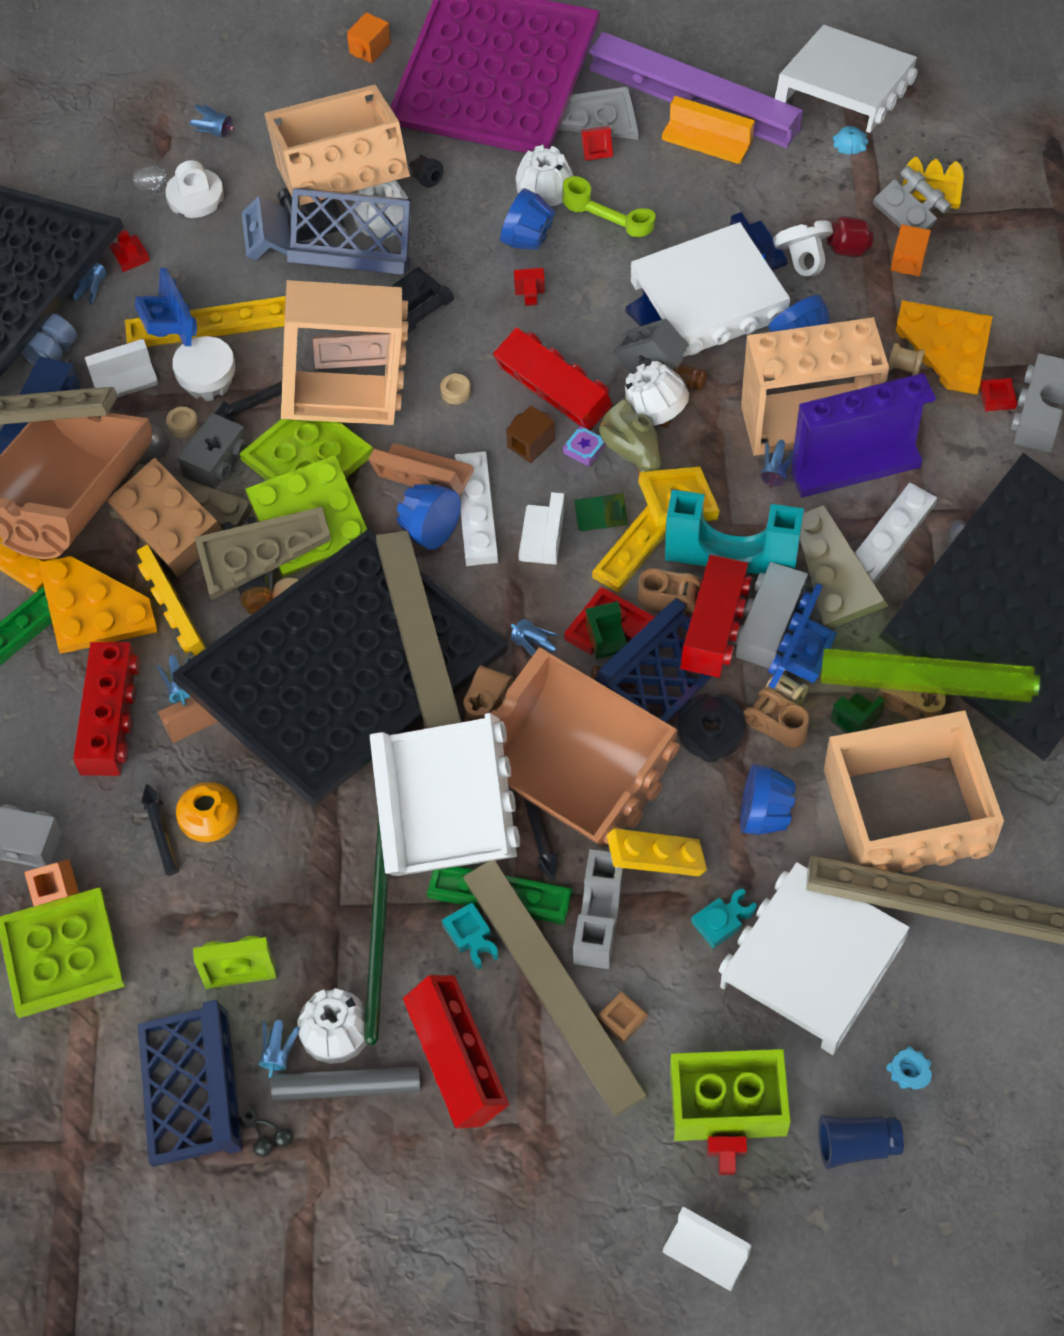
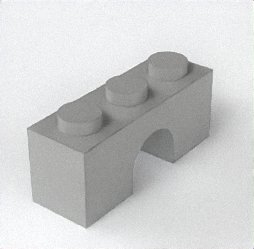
M1038 353L1036 364L1028 365L1024 382L1030 384L1029 389L1022 388L1017 406L1023 407L1022 413L1015 412L1011 430L1017 431L1013 444L1051 453L1063 410L1048 406L1045 402L1064 405V359Z
M589 849L584 879L581 914L578 915L573 944L574 965L609 969L625 868L614 867L611 853L607 851Z

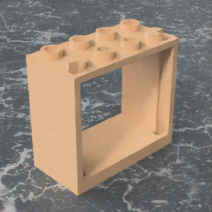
M375 84L264 113L276 165L291 196L294 187L349 193L410 177L399 121ZM373 94V100L366 102L365 96ZM281 118L282 124L276 125L274 119ZM300 195V205L315 202L310 196Z
M286 280L281 419L394 425L395 411L401 410V394L396 393L403 389L404 370H399V368H403L406 360V346H401V344H405L408 338V321H402L407 320L408 301L402 300V287ZM298 328L388 333L385 376L296 371Z
M874 317L747 335L741 409L754 456L765 454V443H761V439H767L769 453H774L776 445L781 439L785 442L784 451L794 449L799 404L887 382L889 365ZM855 377L854 383L766 395L767 389Z
M965 710L829 737L823 770L852 864L890 872L903 871L904 873H911L927 865L937 864L938 866H946L961 858H984L994 851L1004 819ZM950 757L971 821L869 841L850 777Z

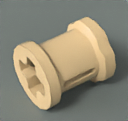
M894 343L888 362L889 370L896 368L912 372V375H918L925 350L920 349L917 352L901 348L900 344Z
M784 671L774 690L800 706L809 691V686L805 683L800 685L786 676V671ZM770 678V680L768 681L766 687H769L768 685H769V683H770V681H771V678Z

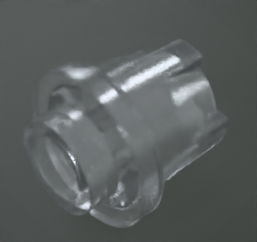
M157 163L151 164L150 167L133 170L136 190H154L156 193H160L163 190V186L167 185L165 170L160 168Z

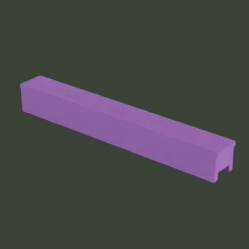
M605 32L600 33V37L590 48V54L593 55L590 71L668 102H672L674 96H678L755 120L754 136L787 148L796 134L801 131L803 109Z

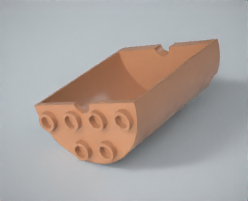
M108 413V415L101 416V418L99 416L29 422L0 455V537L3 538L1 544L17 553L32 558L51 559L60 556L148 451L152 441V426L149 419Z
M540 647L507 690L501 706L491 712V714L500 718V722L502 721L506 728L507 741L503 743L504 756L509 758L511 765V776L507 777L508 788L600 846H609L607 834L614 828L626 830L629 827L634 829L639 824L643 816L642 809L648 800L652 802L659 795L663 786L659 781L668 763L672 761L680 747V744L676 742L677 729Z

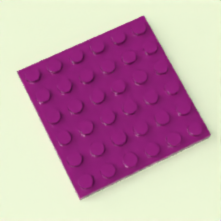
M433 0L390 108L398 119L400 127L527 153L528 150L533 152L536 146L541 145L545 149H550L554 143L599 23L600 12L599 10L548 0Z

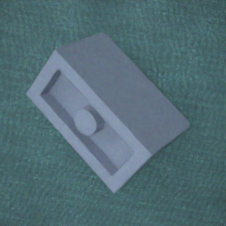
M258 196L241 212L246 257L256 261L269 248L287 255V250L290 249V231L286 209Z

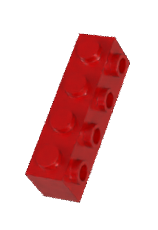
M516 327L493 352V356L500 369L578 426L591 431L613 406L608 396L609 389L601 381L595 379L593 382L587 378L585 371L577 364L573 363L570 366L563 361L564 357L553 347L545 348L541 345V340L530 331L524 333Z
M709 555L684 642L680 669L720 678L723 664L730 666L734 646L729 645V642H736L740 622H736L735 619H742L746 599L741 597L742 595L748 596L752 577L746 576L748 562Z
M90 642L73 761L80 776H120L122 763H127L128 745L125 743L126 733H131L132 715L129 713L130 704H134L136 700V687L133 684L134 675H138L140 671L139 655L134 654L130 642Z
M428 975L403 997V1001L455 1128L483 1127L510 1104L455 975Z

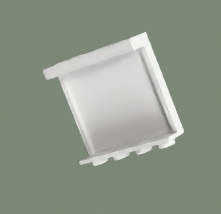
M823 25L780 73L775 99L785 103L796 90L869 115L866 132L871 133L877 124H882L887 111L893 110L897 99L904 96L907 86L913 85L918 73V69L914 68L917 57Z
M740 222L631 262V283L636 290L644 289L661 319H667L689 344L682 355L683 357L695 355L701 350L714 345L724 344L728 340L741 335L751 334L757 329L768 326L775 317L789 308L790 297Z
M487 713L484 719L395 735H388L384 732L370 734L386 874L402 876L517 857L516 847L520 846V836L517 827L513 826L512 812H515L516 804L513 792L509 791L507 777L511 776V765L509 758L504 756L503 743L507 741V733L504 723L500 722V718Z
M796 862L790 873L784 871L780 875L774 888L777 892L771 900L765 898L756 914L759 919L753 928L748 925L743 930L737 943L740 947L735 955L729 953L723 960L719 968V972L722 974L720 988L725 990L731 984L821 1038V1048L834 1055L905 943L910 927L868 903L806 890L808 868Z

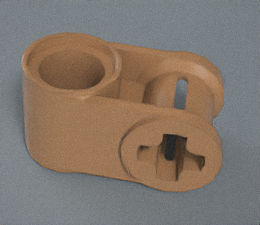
M650 568L642 572L639 577L637 601L646 610L662 611L677 598L686 605L683 614L687 617L692 616L697 592L700 590L702 582L699 577L693 574ZM649 588H654V589H657V591H651V590H648V589H649Z
M480 666L464 697V722L484 719L485 714L498 709L505 699L507 690L513 684V676Z
M901 667L894 671L877 694V697L881 696L886 700L884 707L897 712L910 721L922 719V713H924V718L942 715V710L946 703V696L942 690L917 677L910 670Z
M763 687L759 691V698L753 706L743 711L745 721L752 728L767 734L786 747L797 748L802 746L808 738L809 714L807 710L783 697L770 687ZM795 724L799 727L790 728L787 725Z

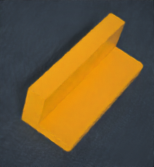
M674 96L670 103V121L662 133V140L741 164L753 142L755 120Z

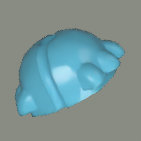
M846 126L833 136V141H835L834 147L838 148L839 153L848 155L866 151V145H868L866 133L857 127Z
M908 1046L906 1050H902L898 1055H895L892 1063H889L886 1069L892 1074L891 1080L897 1082L901 1089H909L911 1087L912 1090L926 1087L931 1081L932 1071L929 1070L931 1061L925 1059L921 1051L916 1052L911 1046Z

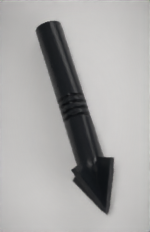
M282 381L231 404L223 400L214 414L234 422L235 415L281 395Z
M146 783L140 803L144 805L143 810L148 812L165 874L167 876L175 875L179 872V868L160 807L164 803L160 799L161 796Z
M524 798L539 853L537 860L540 864L538 868L554 881L558 866V854H553L541 808Z

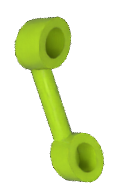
M571 176L564 180L562 201L569 210L573 212L587 211L625 227L626 232L632 237H644L654 230L656 215L652 210L640 208L625 215L592 201L591 186L584 178Z

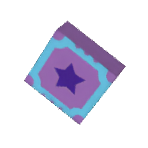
M579 426L563 446V454L590 467L606 447V444L601 436Z

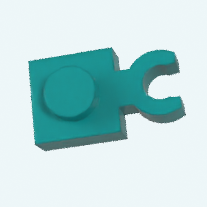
M744 889L735 891L731 897V902L727 905L721 898H718L692 916V925L713 949L741 930L742 923L738 919H749L756 913L757 904L755 902L748 907H742L738 904L739 901L745 898L746 891Z
M473 903L442 919V926L458 951L462 953L467 949L471 950V962L476 969H482V962L478 956L483 952L491 954L494 961L498 959V950L495 944L485 940L491 936V931Z

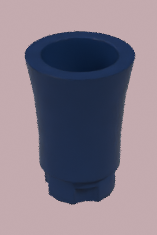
M821 1115L819 1118V1146L826 1169L848 1163L885 1159L889 1155H901L903 1153V1129L900 1120H897L896 1117H837Z

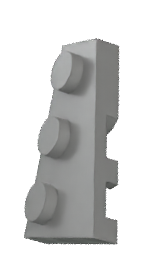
M628 86L571 95L558 130L581 133V129L609 126L611 128V137L638 140L639 133Z

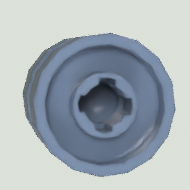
M52 314L21 352L33 365H35L39 356L60 361L63 358V353L67 352L76 341L77 333L69 322L59 315Z

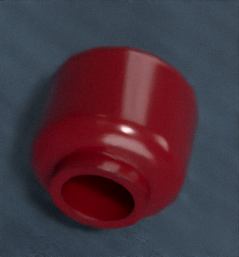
M842 216L836 222L831 223L833 234L827 237V245L831 246L834 254L858 258L863 255L866 249L871 248L873 232L870 231L869 225L864 219Z

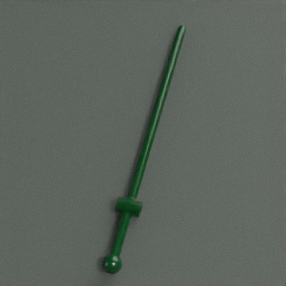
M379 814L364 1040L371 1046L375 1045L379 1038L388 874L385 873Z

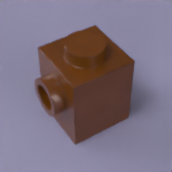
M530 406L522 414H517L512 420L511 425L506 429L507 448L529 463H532L555 441V421L546 412H540Z

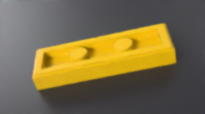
M648 506L592 571L593 579L617 593L624 588L666 537V525L656 526Z

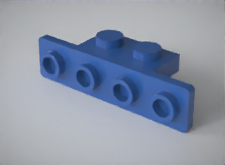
M160 268L159 296H136L135 309L147 334L157 337L178 334L185 347L191 346L192 336H196L197 333L196 318L191 316L189 305L183 301L182 292L178 291L175 278H171L167 268Z
M818 583L812 593L805 591L797 606V609L802 611V613L795 612L787 630L793 633L791 635L786 632L778 648V651L783 654L782 656L776 654L768 669V672L773 674L768 686L775 689L785 670L814 684L836 637V632L808 619L823 587Z

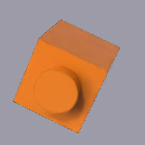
M366 12L347 31L349 53L372 64L391 44L389 22Z
M901 224L893 253L891 271L920 277L931 230Z
M70 859L24 872L34 906L79 893Z

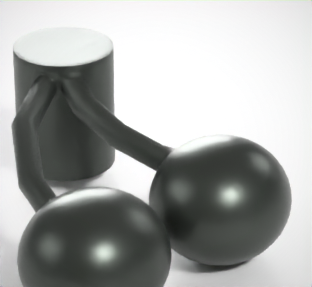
M245 1109L242 1112L239 1120L240 1125L246 1129L253 1126L258 1133V1140L253 1146V1151L257 1156H268L273 1151V1142L268 1138H262L261 1131L255 1123H262L275 1128L276 1132L273 1136V1141L279 1147H286L293 1141L291 1130L287 1128L279 1129L277 1125L269 1121L256 1119V1113L252 1109Z

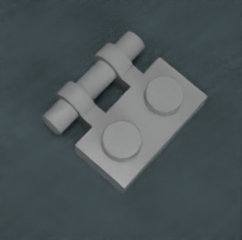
M907 166L900 175L908 182L902 187L894 179L873 199V205L899 228L903 224L929 230L937 220V217L931 211L936 207L944 214L949 210L951 204L944 198L945 194L939 189L935 190L925 181L926 177L921 172H915ZM916 190L927 199L923 204L911 195Z

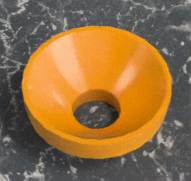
M202 782L191 786L182 794L176 807L177 822L181 831L187 837L199 842H212L225 837L236 826L240 812L235 795L229 788L216 782ZM202 796H210L215 800L214 805L207 811H200L195 808L196 801Z

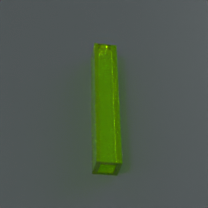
M824 649L821 684L1030 703L1032 702V696H1038L1040 675H1034L1035 667Z

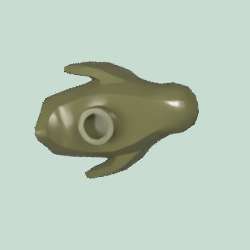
M628 399L621 400L603 418L599 427L602 440L608 448L620 454L623 459L634 463L638 469V476L640 472L660 470L662 458L659 451L658 433L654 426H652V421L645 415L637 414Z

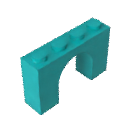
M672 490L666 518L665 561L706 566L711 554L748 562L747 573H766L770 562L795 569L804 508L771 504L767 528L764 531L753 536H731L715 530L705 521L703 514L705 494Z

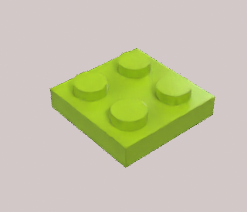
M246 936L239 941L229 943L211 941L205 943L202 947L193 948L194 963L205 989L277 979L276 965L266 937Z

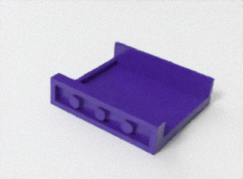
M924 373L799 404L791 475L801 498L921 468L922 458L915 444L923 405L936 399Z

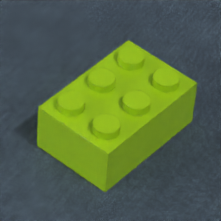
M784 1049L674 1053L670 1055L669 1070L674 1141L707 1140L708 1137H787L790 1126Z

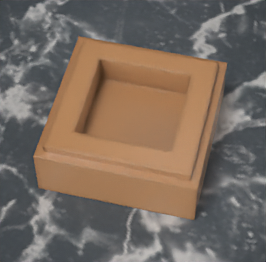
M621 991L597 1015V1019L604 1028L624 1044L648 1019V1013Z

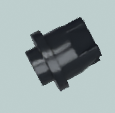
M420 155L419 158H416L409 164L412 176L417 178L420 184L426 188L437 185L443 176V165L436 159H429Z

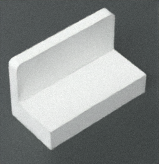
M144 339L85 357L94 387H114L118 395L117 398L158 385Z
M551 492L549 507L526 506L519 549L520 561L557 565L565 513L564 493Z
M682 1207L678 1222L663 1248V1253L729 1291L734 1287L749 1259L751 1251L749 1243L685 1207Z

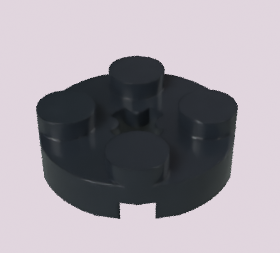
M707 694L695 696L680 710L677 724L679 740L685 749L693 755L701 757L705 762H715L719 758L729 756L742 744L745 735L744 713L740 706L729 697L718 695V698L707 697ZM706 721L710 724L719 723L717 731L709 732L705 730L704 723Z

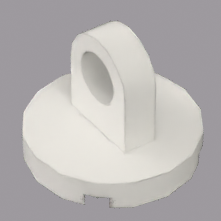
M185 161L177 167L175 176L167 184V203L176 214L179 212L187 218L204 217L213 213L218 208L217 205L220 201H223L224 189L222 181L217 174L204 169L198 161Z
M827 220L815 221V227H807V225L803 224L783 230L773 237L775 249H790L794 268L800 275L816 276L824 268L825 255L821 240L833 234L832 224ZM808 253H811L814 257V265L811 269H807L804 264L805 256Z

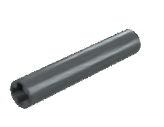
M420 1066L274 1074L271 1076V1095L273 1101L421 1092Z

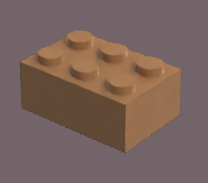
M156 458L152 459L106 500L115 513L146 545H149L151 550L177 577L182 575L199 559L194 537L223 531L213 516Z

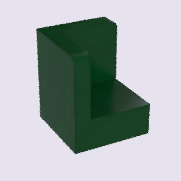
M624 493L574 500L579 531L628 525Z
M618 601L586 609V628L596 659L615 655L627 644L621 627L622 612Z
M859 693L854 694L849 700L841 696L833 704L830 721L846 734L868 730L883 715L886 700L879 696L871 703Z

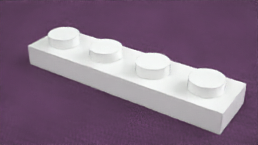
M486 451L455 454L456 461L470 464L474 468V472L460 496L466 566L498 563Z
M912 483L906 486L855 552L874 583L878 581L936 505V496Z

